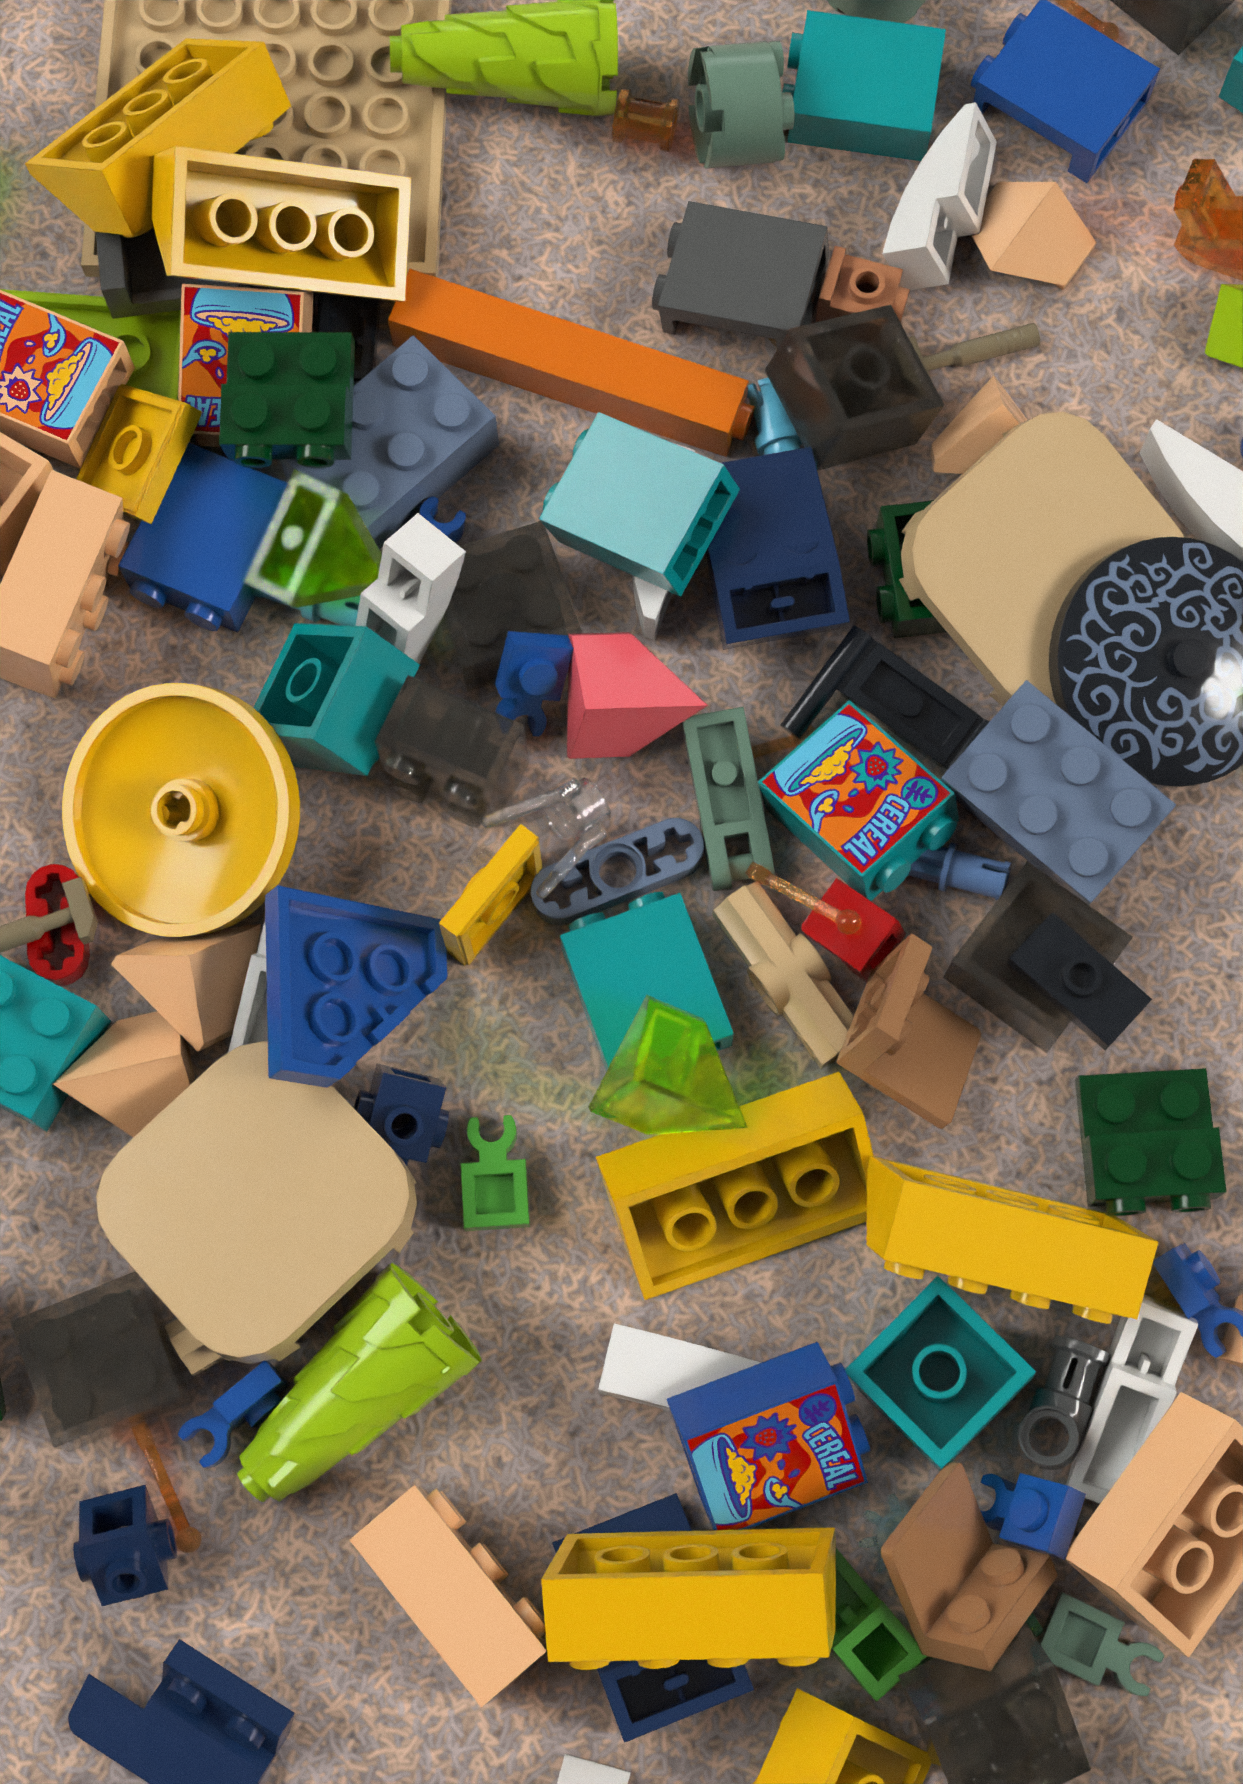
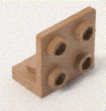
M911 933L872 969L836 1063L937 1128L943 1129L953 1120L981 1038V1031L924 994L930 979L924 973L933 947Z
M949 1461L939 1471L881 1547V1556L921 1654L990 1672L1058 1576L1050 1555L994 1544L992 1542L963 1464Z

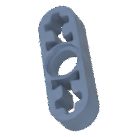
M669 818L549 865L539 871L532 882L531 898L533 908L537 915L549 924L558 926L568 925L584 916L601 912L692 875L702 862L704 852L703 836L700 830L690 821L682 818ZM675 835L679 843L690 841L692 845L686 849L685 861L676 863L672 855L660 857L653 860V869L656 874L646 875L644 857L636 847L646 844L649 857L665 849V838L667 836ZM624 857L633 863L636 875L630 884L625 887L614 888L602 881L599 871L602 864L609 858ZM586 867L589 868L590 882L594 891L599 895L598 897L588 899L587 887L569 895L570 906L560 909L555 901L547 903L543 901V898L550 894V883L560 881L563 888H571L582 883V875L578 870Z

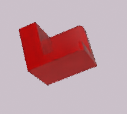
M838 878L834 880L801 926L805 935L841 959L848 970L866 983L872 969L890 954L906 935V932L896 918Z

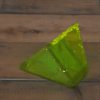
M294 469L243 582L295 608L360 596L367 587L378 579L382 554L347 493Z
M646 995L588 1106L590 1112L646 1135L747 1128L705 1020Z

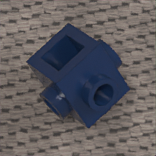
M376 1064L370 1091L359 1090L354 1104V1109L397 1153L406 1166H408L409 1159L427 1163L430 1148L439 1149L441 1147L449 1119V1111L441 1109L446 1086L439 1078L381 1064ZM403 1113L408 1114L402 1124L392 1125L396 1116Z
M146 1485L79 1501V1541L74 1542L73 1546L75 1565L82 1582L92 1581L101 1606L168 1590L167 1561L177 1558L175 1535L168 1518L158 1520Z

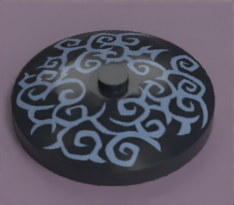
M1158 537L1143 540L1120 548L1093 564L1077 580L1064 599L1054 623L1049 646V676L1056 705L1156 787L1173 788L1207 783L1221 778L1243 765V561L1218 546L1185 537Z

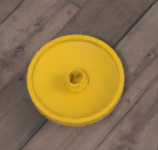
M164 683L139 689L124 696L106 709L89 727L73 754L67 771L62 798V822L67 850L78 876L82 877L86 883L87 890L91 896L109 914L134 929L165 937L206 935L226 929L248 917L265 902V895L280 883L294 853L300 823V797L297 778L290 756L282 740L268 721L251 705L228 692L209 686L187 683Z

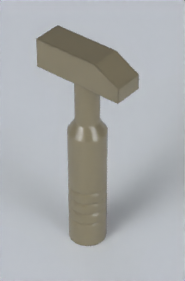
M1030 323L1010 330L956 343L950 350L925 357L921 354L915 336L897 340L896 350L909 386L920 395L926 396L932 394L933 388L928 371L949 365L963 367L1037 347L1040 345V335L1036 324Z
M82 877L62 883L69 907L42 917L30 915L1 925L0 953L36 941L45 932L73 922L83 945L93 942L98 922L86 883Z

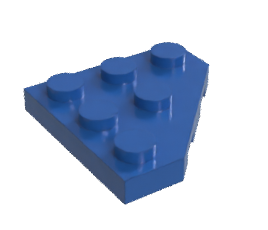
M279 885L265 895L268 1077L270 1079L328 1088L346 1075L360 1058L373 1046L381 1042L410 1014L412 1009L448 978L446 946L439 926L441 919Z

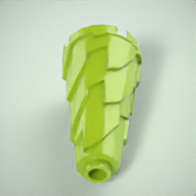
M557 0L553 2L507 5L506 10L447 14L445 15V20L401 25V36H389L390 73H402V83L446 88V93L500 97L506 98L508 103L558 107V112L592 116H613L615 113L617 90H610V79L618 76V27L616 3H614V0Z
M391 1263L377 1275L372 1285L334 1325L335 1334L294 1377V1387L265 1419L258 1429L254 1440L240 1454L239 1458L243 1468L237 1472V1476L244 1487L259 1501L265 1502L269 1497H272L280 1502L289 1494H294L310 1485L348 1454L354 1455L364 1450L401 1418L405 1419L418 1413L461 1377L469 1374L482 1361L473 1342L454 1318L450 1315L446 1319L435 1306L438 1301L401 1267Z

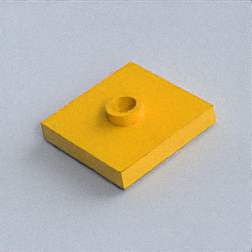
M120 384L76 480L122 497L124 515L152 524L202 415V411L179 400Z
M522 824L517 827L489 863L471 878L460 898L439 922L447 953L464 966L471 964L531 890L535 876L543 869L539 837Z

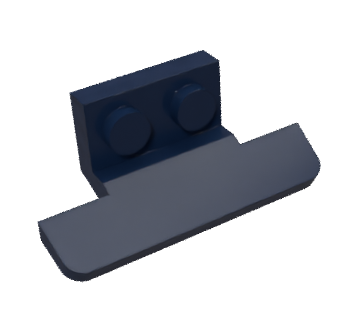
M179 1639L163 1662L162 1682L144 1709L91 1674H88L69 1712L68 1722L74 1735L149 1784H259L290 1734L295 1713Z

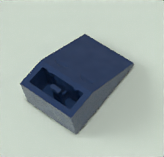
M805 447L722 462L721 464H724L740 488L705 552L723 650L844 628L850 622L839 558L812 448Z
M675 1493L574 1534L692 1530L678 1495ZM565 1537L552 1542L555 1553H557ZM707 1659L679 1660L677 1664L661 1669L641 1667L638 1665V1661H611L608 1665L597 1669L624 1743L754 1690L744 1664L737 1667L719 1668L709 1665Z

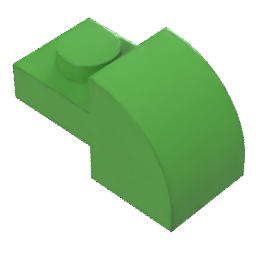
M836 1548L835 1635L831 1652L858 1684L877 1702L926 1656L921 1654L919 1646L911 1634L886 1604L873 1593Z

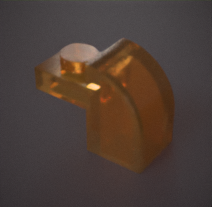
M1193 159L1185 181L1178 188L1175 195L1173 210L1182 225L1174 247L1184 258L1193 264L1243 281V196H1235L1215 159Z

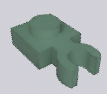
M1058 1592L1032 1654L1094 1686H1099L1107 1669L1113 1672L1116 1683L1124 1691L1138 1696H1148L1151 1688L1145 1684L1138 1683L1131 1676L1130 1665L1133 1659L1142 1655L1148 1660L1162 1663L1165 1656L1157 1647L1149 1643L1130 1642L1123 1644L1119 1642L1118 1639L1125 1622L1063 1592Z

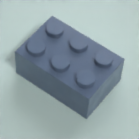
M413 335L353 386L351 460H334V465L325 468L305 467L299 465L296 460L280 459L286 480L367 561L383 547L384 542L417 513L420 514L421 505L425 500L432 496L440 498L499 446L496 415Z
M1028 680L1019 687L941 777V781L955 793L957 802L1084 909L1093 902L1176 806L1173 801Z

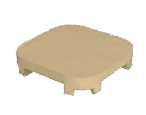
M1066 412L1039 414L1003 433L1004 437L924 510L915 513L902 530V533L905 534L901 550L904 578L899 579L906 594L910 601L919 598L991 684L994 690L989 696L1002 706L1006 704L1026 680L1055 703L1049 675V646L1052 630L1060 607L1070 589L1093 564L1120 548L1143 540L1158 537H1184L1179 527L1104 434L1085 418Z
M262 1041L238 1046L216 1060L116 1154L104 1170L96 1201L98 1221L110 1243L194 1338L228 1361L234 1360L251 1364L271 1359L281 1361L301 1348L296 1341L393 1248L400 1253L414 1233L411 1230L417 1206L414 1186L417 1182L397 1153L332 1085L325 1088L270 1079L268 1077V1042Z

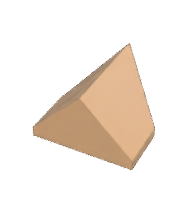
M998 182L986 197L980 233L972 235L990 271L1052 283L1064 290L1096 245L1095 239L1056 182Z
M994 375L932 443L931 461L934 472L963 474L1004 437L1003 433L1027 421V418Z
M261 924L226 928L206 935L154 939L116 955L111 965L199 1052L233 1034L251 955L257 952Z
M158 1011L117 1020L53 1085L134 1138L195 1081L188 1042Z

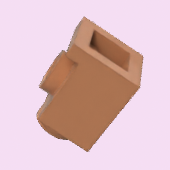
M834 246L819 296L815 324L884 342L889 322L901 324L910 289L900 287L903 269L846 255V248Z

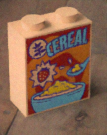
M182 283L178 400L202 411V415L193 432L195 434L194 445L221 447L219 445L221 384L227 383L228 332H312L313 292Z
M0 290V432L20 444L81 469L120 384L126 385L135 369L126 345L120 339Z

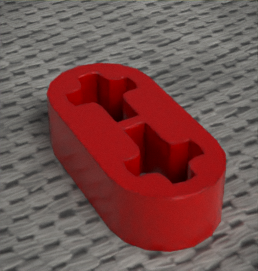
M59 864L46 865L35 871L26 885V917L30 915L42 917L53 913L52 906L46 899L41 898L42 894L52 891L54 881L60 880L61 883L79 878L75 872ZM66 896L61 898L60 910L69 907ZM74 922L45 932L40 939L27 943L29 965L37 975L58 986L72 984L80 979L88 968L90 959L89 943L83 945L78 937ZM61 931L62 942L68 950L74 951V957L65 958L62 963L63 969L55 970L54 966L48 960H44L43 957L44 954L54 952V932Z

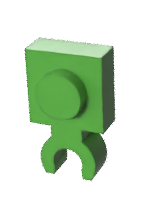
M504 1115V1133L499 1140L494 1142H488L481 1138L478 1117H471L468 1121L467 1136L472 1148L479 1154V1162L461 1163L463 1223L465 1231L530 1227L526 1159L508 1160L507 1153L514 1147L517 1139V1129L511 1115Z

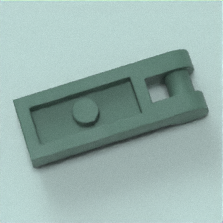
M744 707L691 716L683 721L681 725L712 890L732 888V881L754 878L755 882L758 881L759 883L775 880L774 863ZM747 836L750 853L727 857L724 840Z

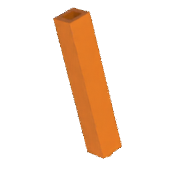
M409 269L406 276L405 301H395L388 318L392 344L395 347L399 348L414 335L440 362L596 414L601 412L629 425L727 457L734 438L742 441L745 440L752 422L755 406L747 404L749 380L413 269Z

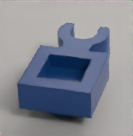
M508 631L495 682L500 698H503L497 705L495 712L502 735H509L513 721L522 715H528L527 723L532 736L540 737L544 732L547 719L541 705L543 700L560 701L573 653V646L568 635Z
M1023 1473L1019 1474L1016 1484L995 1474L983 1475L980 1483L995 1489L996 1492L993 1506L987 1511H981L986 1526L995 1531H1001L999 1538L1016 1546L1065 1560L1086 1494L1068 1485Z

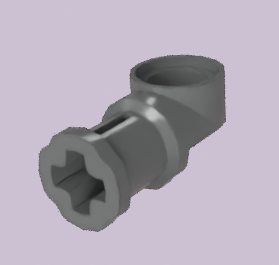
M1059 1335L1054 1336L1051 1344L1056 1353L1043 1388L1036 1389L1029 1411L1021 1421L1018 1431V1440L1023 1453L1032 1464L1046 1470L1065 1468L1074 1461L1080 1451L1093 1412V1408L1088 1402L1100 1367L1108 1366L1111 1358L1109 1353L1091 1344ZM1076 1366L1070 1387L1068 1388L1074 1367ZM1047 1419L1061 1422L1069 1433L1068 1444L1064 1451L1051 1457L1042 1456L1035 1452L1030 1442L1031 1432L1035 1425Z

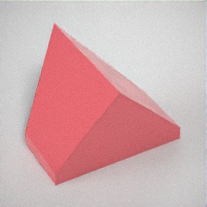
M630 632L568 634L573 646V653L568 668L567 757L569 759L630 757L708 706Z

